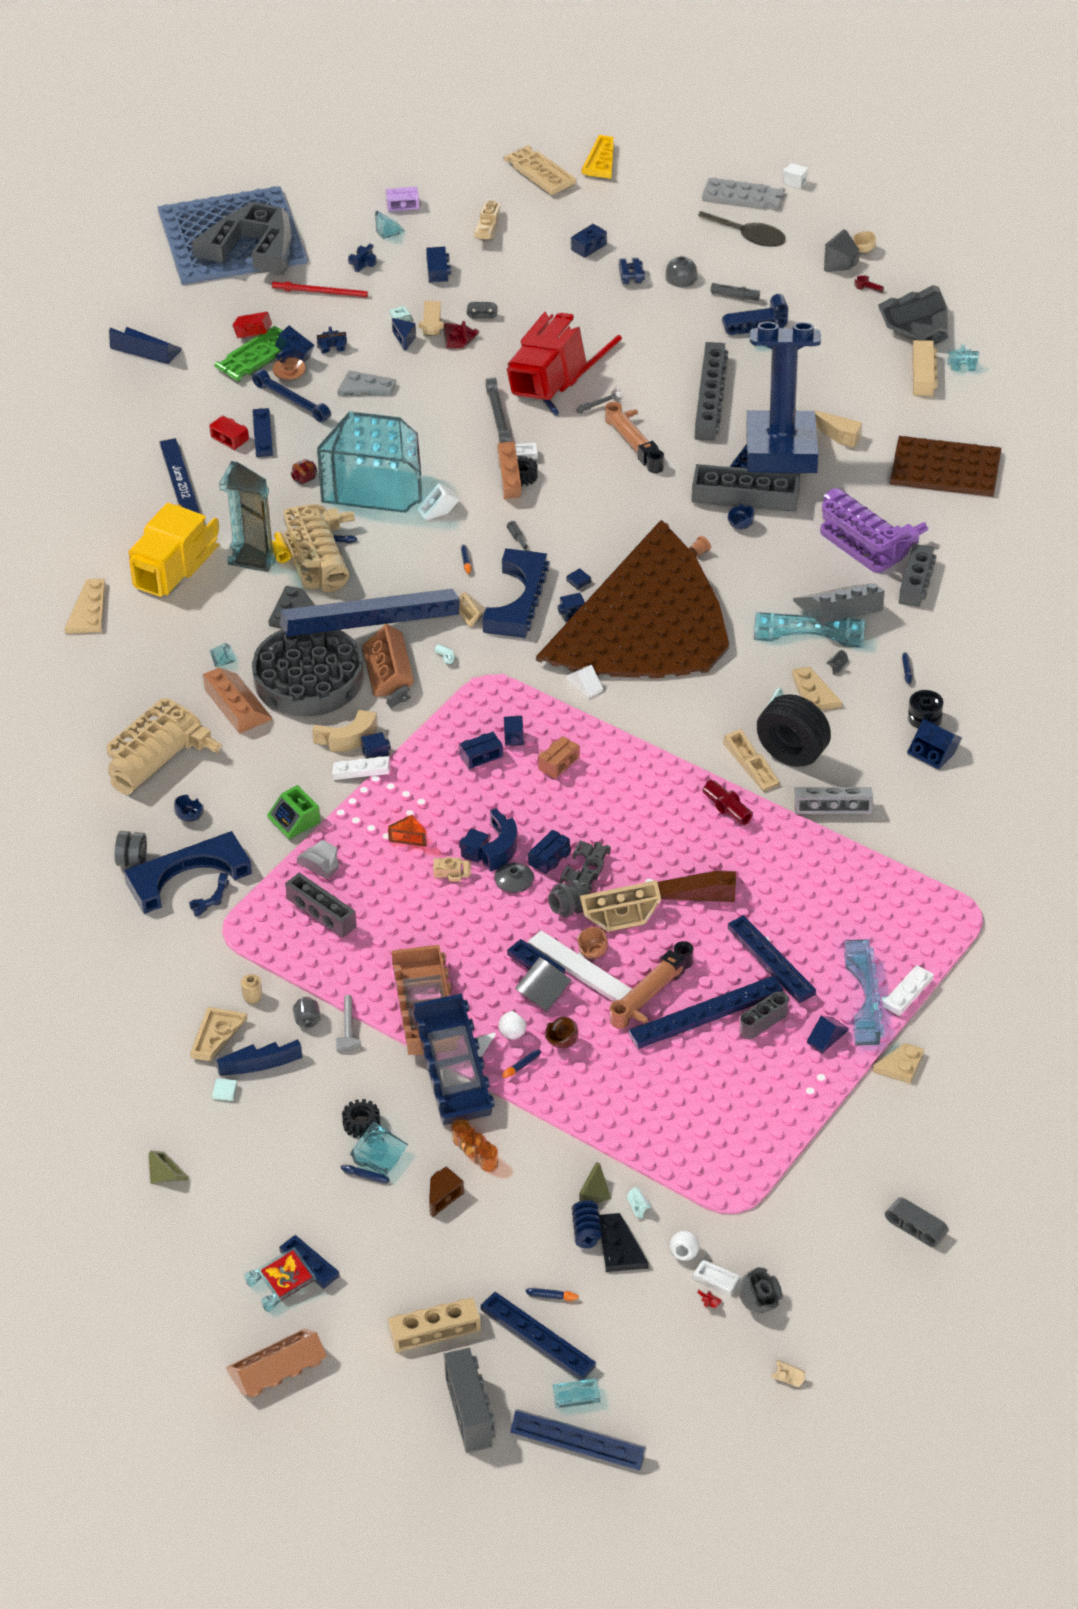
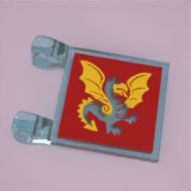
M295 1247L259 1269L249 1271L244 1275L249 1287L256 1285L262 1278L273 1293V1295L266 1296L261 1300L263 1308L267 1312L273 1310L279 1302L317 1280Z

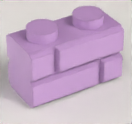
M417 187L386 189L388 212L419 209Z

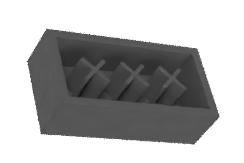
M470 1348L444 1353L445 1380L465 1452L492 1447V1438L495 1437L493 1426L495 1420L493 1412L489 1411L488 1408L490 1405L487 1392L484 1393L482 1388L484 1387L482 1374H478L479 1364L477 1356H472Z

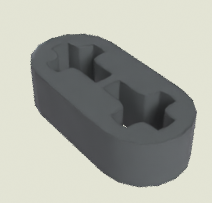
M470 302L467 305L466 313L468 317L474 319H492L497 316L498 307L493 302Z

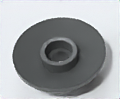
M513 862L499 867L494 878L496 885L501 890L517 893L528 889L532 885L534 875L528 866Z

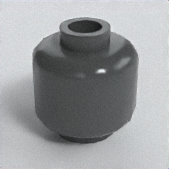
M302 997L294 1004L293 1014L297 1025L304 1028H312L320 1021L321 1014L316 1000L310 997Z

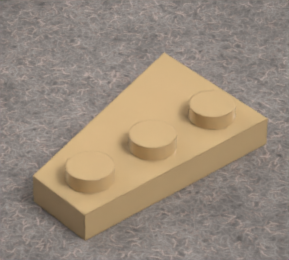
M811 667L792 669V677L799 696L813 702L820 710L842 707V701Z
M208 1007L191 1049V1058L211 1061L248 1019L247 1013Z

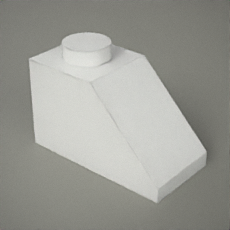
M438 483L417 510L425 520H430L449 513L460 499L452 489Z

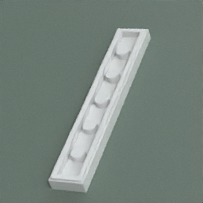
M542 930L528 941L529 945L565 968V971L613 1002L621 1000L632 990Z

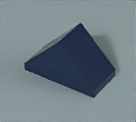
M392 318V333L402 349L407 350L416 338V323Z
M820 1016L807 1039V1044L823 1054L849 1031V1027L833 1017Z

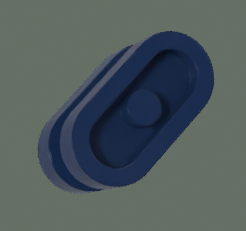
M639 257L632 258L631 263H627L626 258L619 259V273L622 284H629V279H634L635 284L642 283V280H645L642 260L639 261Z

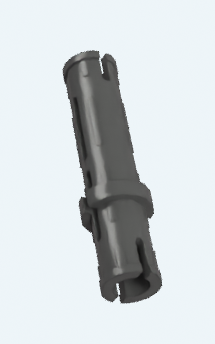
M717 283L711 284V293L739 297L743 300L752 299L758 301L760 298V290L748 289L745 286L735 287Z

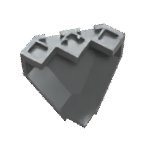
M932 285L920 292L912 291L900 298H890L878 304L887 328L920 341H933L934 345L949 338L948 307L939 286Z

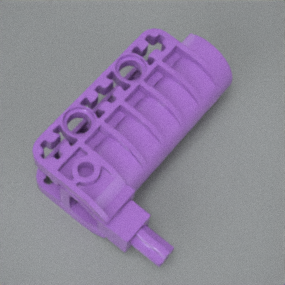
M840 488L831 489L824 495L822 519L826 522L820 526L821 535L874 573H881L904 559L913 543H919V535L929 529L925 522L915 527L910 524L902 528L898 525L894 527Z

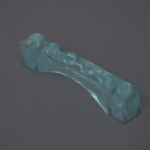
M756 612L754 640L774 641L789 635L812 634L830 638L845 647L863 648L865 620L846 618L820 624L811 616Z
M869 939L845 940L844 943L845 968L856 977L865 994V1002L860 1011L854 1016L853 1033L855 1046L880 1045V1036H884V1025L880 1024V1021H882V1009L878 1008V1005H880V994L876 993V990H878V979L874 978L876 963L872 962V959H874V948L870 947Z

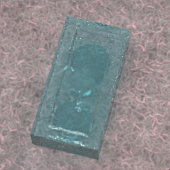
M597 1379L552 1385L556 1408L600 1403Z

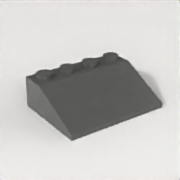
M874 583L860 584L793 598V602L818 623L823 624L883 611L885 591Z

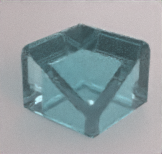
M224 643L209 650L215 667L236 661L229 644Z

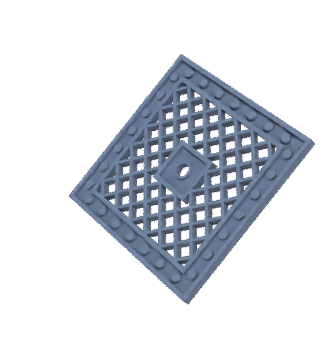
M281 186L158 206V213L181 285L260 271L253 269L252 249H255L260 239L241 236L224 263L193 257V240L222 220L224 216L230 215L251 202L281 207L289 214L292 234L289 266L307 263L305 251Z

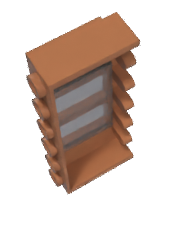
M440 945L392 950V965L408 1055H424L413 1014L414 1003L447 997L452 994L451 984L446 982V979H449L448 968L443 966L446 964L445 952L441 953ZM460 1036L433 1041L435 1053L457 1051V1041L460 1040Z

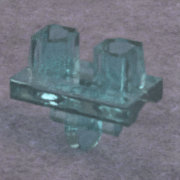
M961 344L960 349L949 351L947 365H950L952 371L960 370L961 364H967V370H976L979 351L965 349V344Z

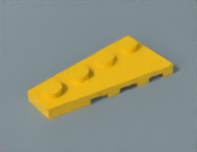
M598 135L582 167V174L612 179L614 137Z

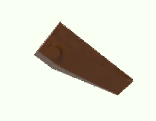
M713 870L657 882L661 899L735 902V870Z

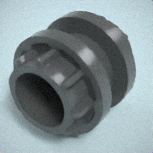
M576 879L568 880L565 884H556L548 895L549 906L555 914H559L564 918L572 916L574 912L577 914L582 913L580 896L590 894V891L585 883L579 882Z

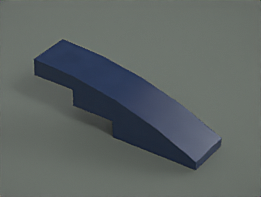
M298 1039L280 1047L276 1042L256 1049L254 1044L216 1059L217 1071L219 1076L236 1075L282 1066L301 1059L302 1048Z

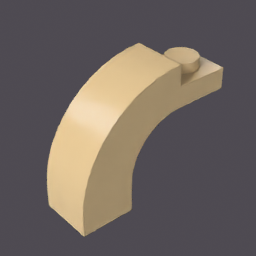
M358 710L354 721L345 727L332 728L314 725L312 730L313 742L315 744L328 745L329 750L332 752L356 749L362 746L361 737L375 733L377 728V712Z

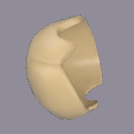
M863 231L854 235L853 241L859 248V253H868L876 246V236L872 231Z

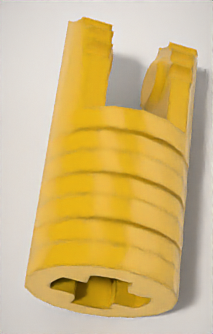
M276 532L274 534L275 540H270L269 544L277 562L286 563L291 559V552L282 533Z

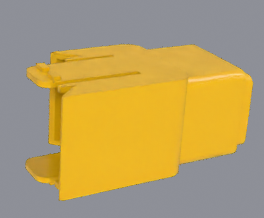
M167 502L146 524L143 536L128 551L132 585L139 590L158 597L167 596L184 577L190 578L218 548L220 543L216 542L218 539L216 536H218L220 529L219 519L214 517L207 525H204L205 515L185 509L180 504L174 505Z

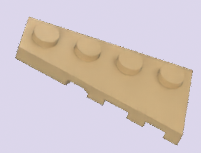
M86 579L65 626V634L102 632L105 593L104 579Z

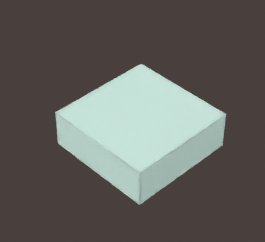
M405 306L389 310L392 318L405 321L411 320V314Z
M216 1078L212 1093L213 1099L233 1101L237 1080Z

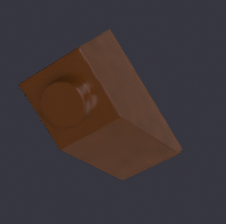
M447 1166L435 1172L430 1178L429 1208L431 1217L436 1216L464 1194V1180Z

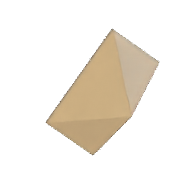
M463 592L459 597V614L467 625L472 627L486 608L469 594Z

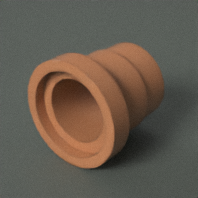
M700 535L689 549L696 557H699L704 552L711 550V544L704 536Z

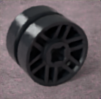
M932 690L914 692L909 699V723L917 729L923 719L940 725L944 703L941 695Z

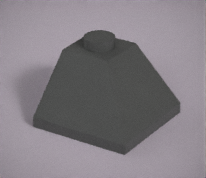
M843 229L825 244L824 271L849 270L858 263L859 248L847 230Z

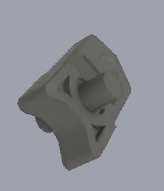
M839 650L827 661V665L832 667L833 674L839 673L849 661L847 653Z
M404 685L396 689L393 694L387 697V705L392 708L401 702H406L411 698L408 695L410 688Z

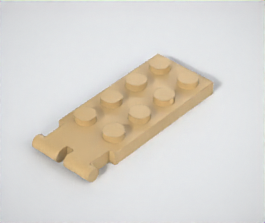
M530 145L503 157L505 162H511L513 168L551 195L576 184L575 177L539 151H533Z

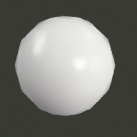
M510 1011L501 1016L498 1028L503 1037L515 1040L524 1035L527 1029V1022L514 1011Z
M686 1230L677 1232L670 1240L671 1254L681 1261L691 1260L699 1251L698 1238L692 1232Z

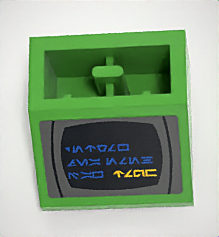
M298 785L281 793L267 814V818L288 839L321 823L319 806Z

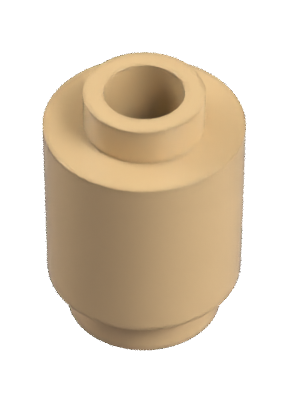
M255 974L244 976L241 980L242 996L247 1003L255 1004L260 1001L263 994L261 979Z

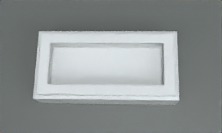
M702 1259L692 1275V1280L732 1296L741 1281V1276Z

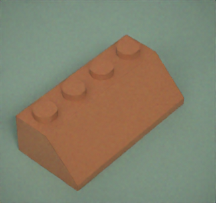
M385 624L362 645L373 695L376 697L391 695L396 689L404 685L410 687L414 682L403 634L392 626Z
M220 667L203 674L205 691L239 734L272 720L271 715L238 674Z
M302 1329L225 1368L241 1394L255 1397L263 1392L262 1389L268 1386L275 1387L282 1383V1379L288 1376L290 1378L302 1373V1369L308 1366L312 1368L321 1364V1360L326 1358L327 1355L317 1332Z

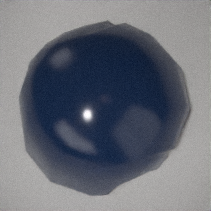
M740 504L728 512L727 519L733 528L747 529L753 524L754 510L751 505L747 507Z
M185 794L178 796L174 800V812L178 819L193 822L203 815L204 807L198 798L191 800L189 795Z

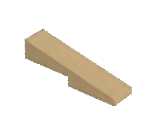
M742 729L725 735L724 746L762 791L780 784L762 754H757Z

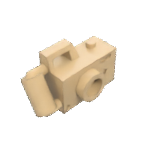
M452 857L434 858V878H448L449 882H461V878L471 876V862Z

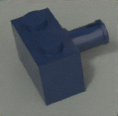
M288 325L279 334L275 346L281 350L276 355V359L279 361L282 358L280 363H284L289 357L305 362L311 357L315 345Z

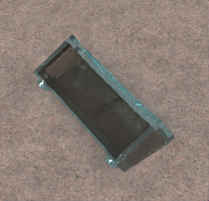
M231 461L219 483L220 490L228 493L233 539L230 549L233 550V553L227 558L228 565L269 572L276 560L275 555H273L268 504L269 487H267L265 478L239 462Z

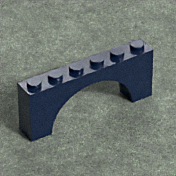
M505 548L502 557V573L514 576L520 580L525 586V591L517 600L508 605L486 607L483 616V633L526 638L527 632L531 631L532 628L531 619L535 618V607L539 605V595H542V583L546 582V571L549 572L550 569L547 553Z
M230 831L124 870L126 885L143 914L162 908L160 898L162 888L171 878L181 872L195 868H214L227 873L233 880H237L251 875L252 870L249 857L234 833Z

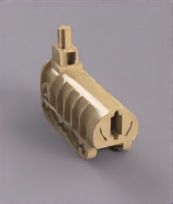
M319 504L285 509L283 517L287 530L284 532V539L291 552V560L302 586L306 589L321 588L323 592H333L341 589L349 579V572L331 531L339 530L340 523L354 521V512L338 513L336 508L326 510L324 506ZM307 568V569H310V570H308V571H303V570H301V569Z
M160 699L108 743L107 754L113 759L108 766L111 785L123 794H131L184 747L189 749L193 746L199 751L206 747L214 753H218L222 744L211 738V730L201 726L200 720L191 711L171 699ZM151 716L158 717L156 720L149 719ZM126 737H130L133 739L129 742L124 741Z

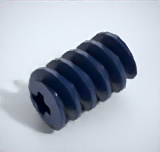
M589 1200L580 1201L571 1208L575 1244L580 1248L589 1249L596 1246L597 1241L601 1238L598 1204Z

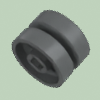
M119 831L115 843L116 865L127 867L130 864L131 867L145 863L147 853L146 834L142 832H134L132 834L130 831Z

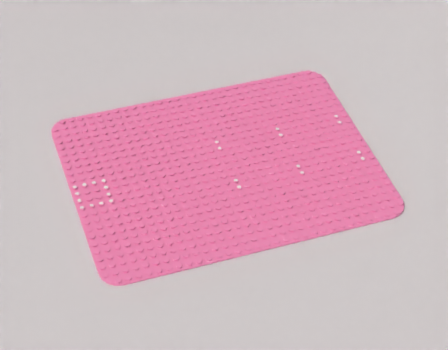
M505 674L474 677L447 700L389 757L391 762L389 774L369 776L229 912L223 922L222 935L227 946L236 954L343 1012L344 996L351 995L352 1017L405 1046L406 1041L392 965V950L440 945L441 953L445 952L446 964L443 966L448 968L449 979H446V982L451 984L452 994L449 996L462 993L463 999H467L469 1005L468 1018H472L474 1023L473 1037L496 1033L482 1056L485 1067L482 1071L484 1076H488L490 1088H487L488 1091L705 1209L720 1214H737L752 1209L767 1196L978 937L983 926L982 911L976 902L964 893L799 814H795L774 802L523 682L507 677ZM504 716L523 717L524 745L505 746ZM494 731L503 745V757L468 769L465 762L460 758L459 744L465 740L479 737L481 734ZM564 736L580 746V758L554 779L539 770L538 756L542 751L549 749L553 741H558ZM715 780L728 792L733 790L737 793L740 802L753 812V817L748 824H739L729 814H721L717 810L715 803L702 793V788L707 781ZM497 808L501 814L506 816V819L513 817L517 826V850L508 863H522L528 866L534 875L533 883L528 889L522 892L510 893L501 890L496 885L494 877L497 869L490 872L482 860L479 863L468 860L471 862V876L461 878V882H449L448 878H434L433 863L434 858L452 857L467 860L461 857L459 843L471 828L488 834L489 842L495 840L499 835L490 824V810ZM551 830H555L560 835L563 834L570 839L571 852L567 858L563 857L559 861L556 869H551L548 873L544 874L538 868L535 869L528 864V852ZM320 840H324L338 848L337 860L339 869L328 880L297 863V857ZM579 840L592 844L593 848L595 842L602 843V846L609 845L611 847L610 855L606 854L604 858V867L598 879L593 880L591 884L590 894L713 870L736 871L735 902L661 899L645 925L605 932L608 939V948L605 954L597 959L585 958L580 953L577 938L583 930L598 926L586 918L583 912L579 914L574 912L572 916L566 918L555 914L549 906L548 895L553 886L560 883V877L566 866L581 872L586 858L583 855H578L576 859H573V852ZM589 865V866H588V868L591 869V870H596V869H598V868H597L596 866H594V865ZM300 872L355 910L357 927L342 938L287 900L285 883ZM744 915L816 989V995L799 1003L781 985L783 992L789 997L787 1016L752 1039L743 1038L740 1035L739 1029L741 1015L753 1006L637 1049L629 1037V1030L644 1023L631 1017L627 1027L622 1029L614 1028L610 1024V1005L613 1001L565 971V975L572 979V981L547 1013L535 1003L525 998L515 988L529 970L509 957L507 949L520 939L528 943L533 936L542 930L633 989L660 964L661 957L668 950L674 951L676 943L680 941L691 943L694 948L693 965L685 969V973L677 980L672 979L639 1010L640 1013L648 1018V1022L773 976L727 929L729 922ZM916 965L933 973V980L900 1016L883 1007V1001ZM439 985L407 989L409 1002L441 998ZM411 1010L412 1019H413V1024H414V1023H416V1022H415L413 1010ZM510 1011H514L527 1022V1029L524 1035L515 1040L503 1037L498 1028L501 1016ZM820 1016H828L837 1019L849 1027V1031L822 1054L807 1044V1039ZM560 1017L571 1018L575 1021L579 1030L577 1042L565 1049L552 1046L545 1038L547 1024L554 1022ZM461 1035L460 1040L457 1041V1051L435 1053L437 1061L467 1055L468 1050L464 1035ZM534 1050H541V1054L537 1059L516 1072L515 1075L507 1078L502 1077L503 1072L507 1068L512 1067ZM471 1061L446 1067L471 1082L476 1081Z

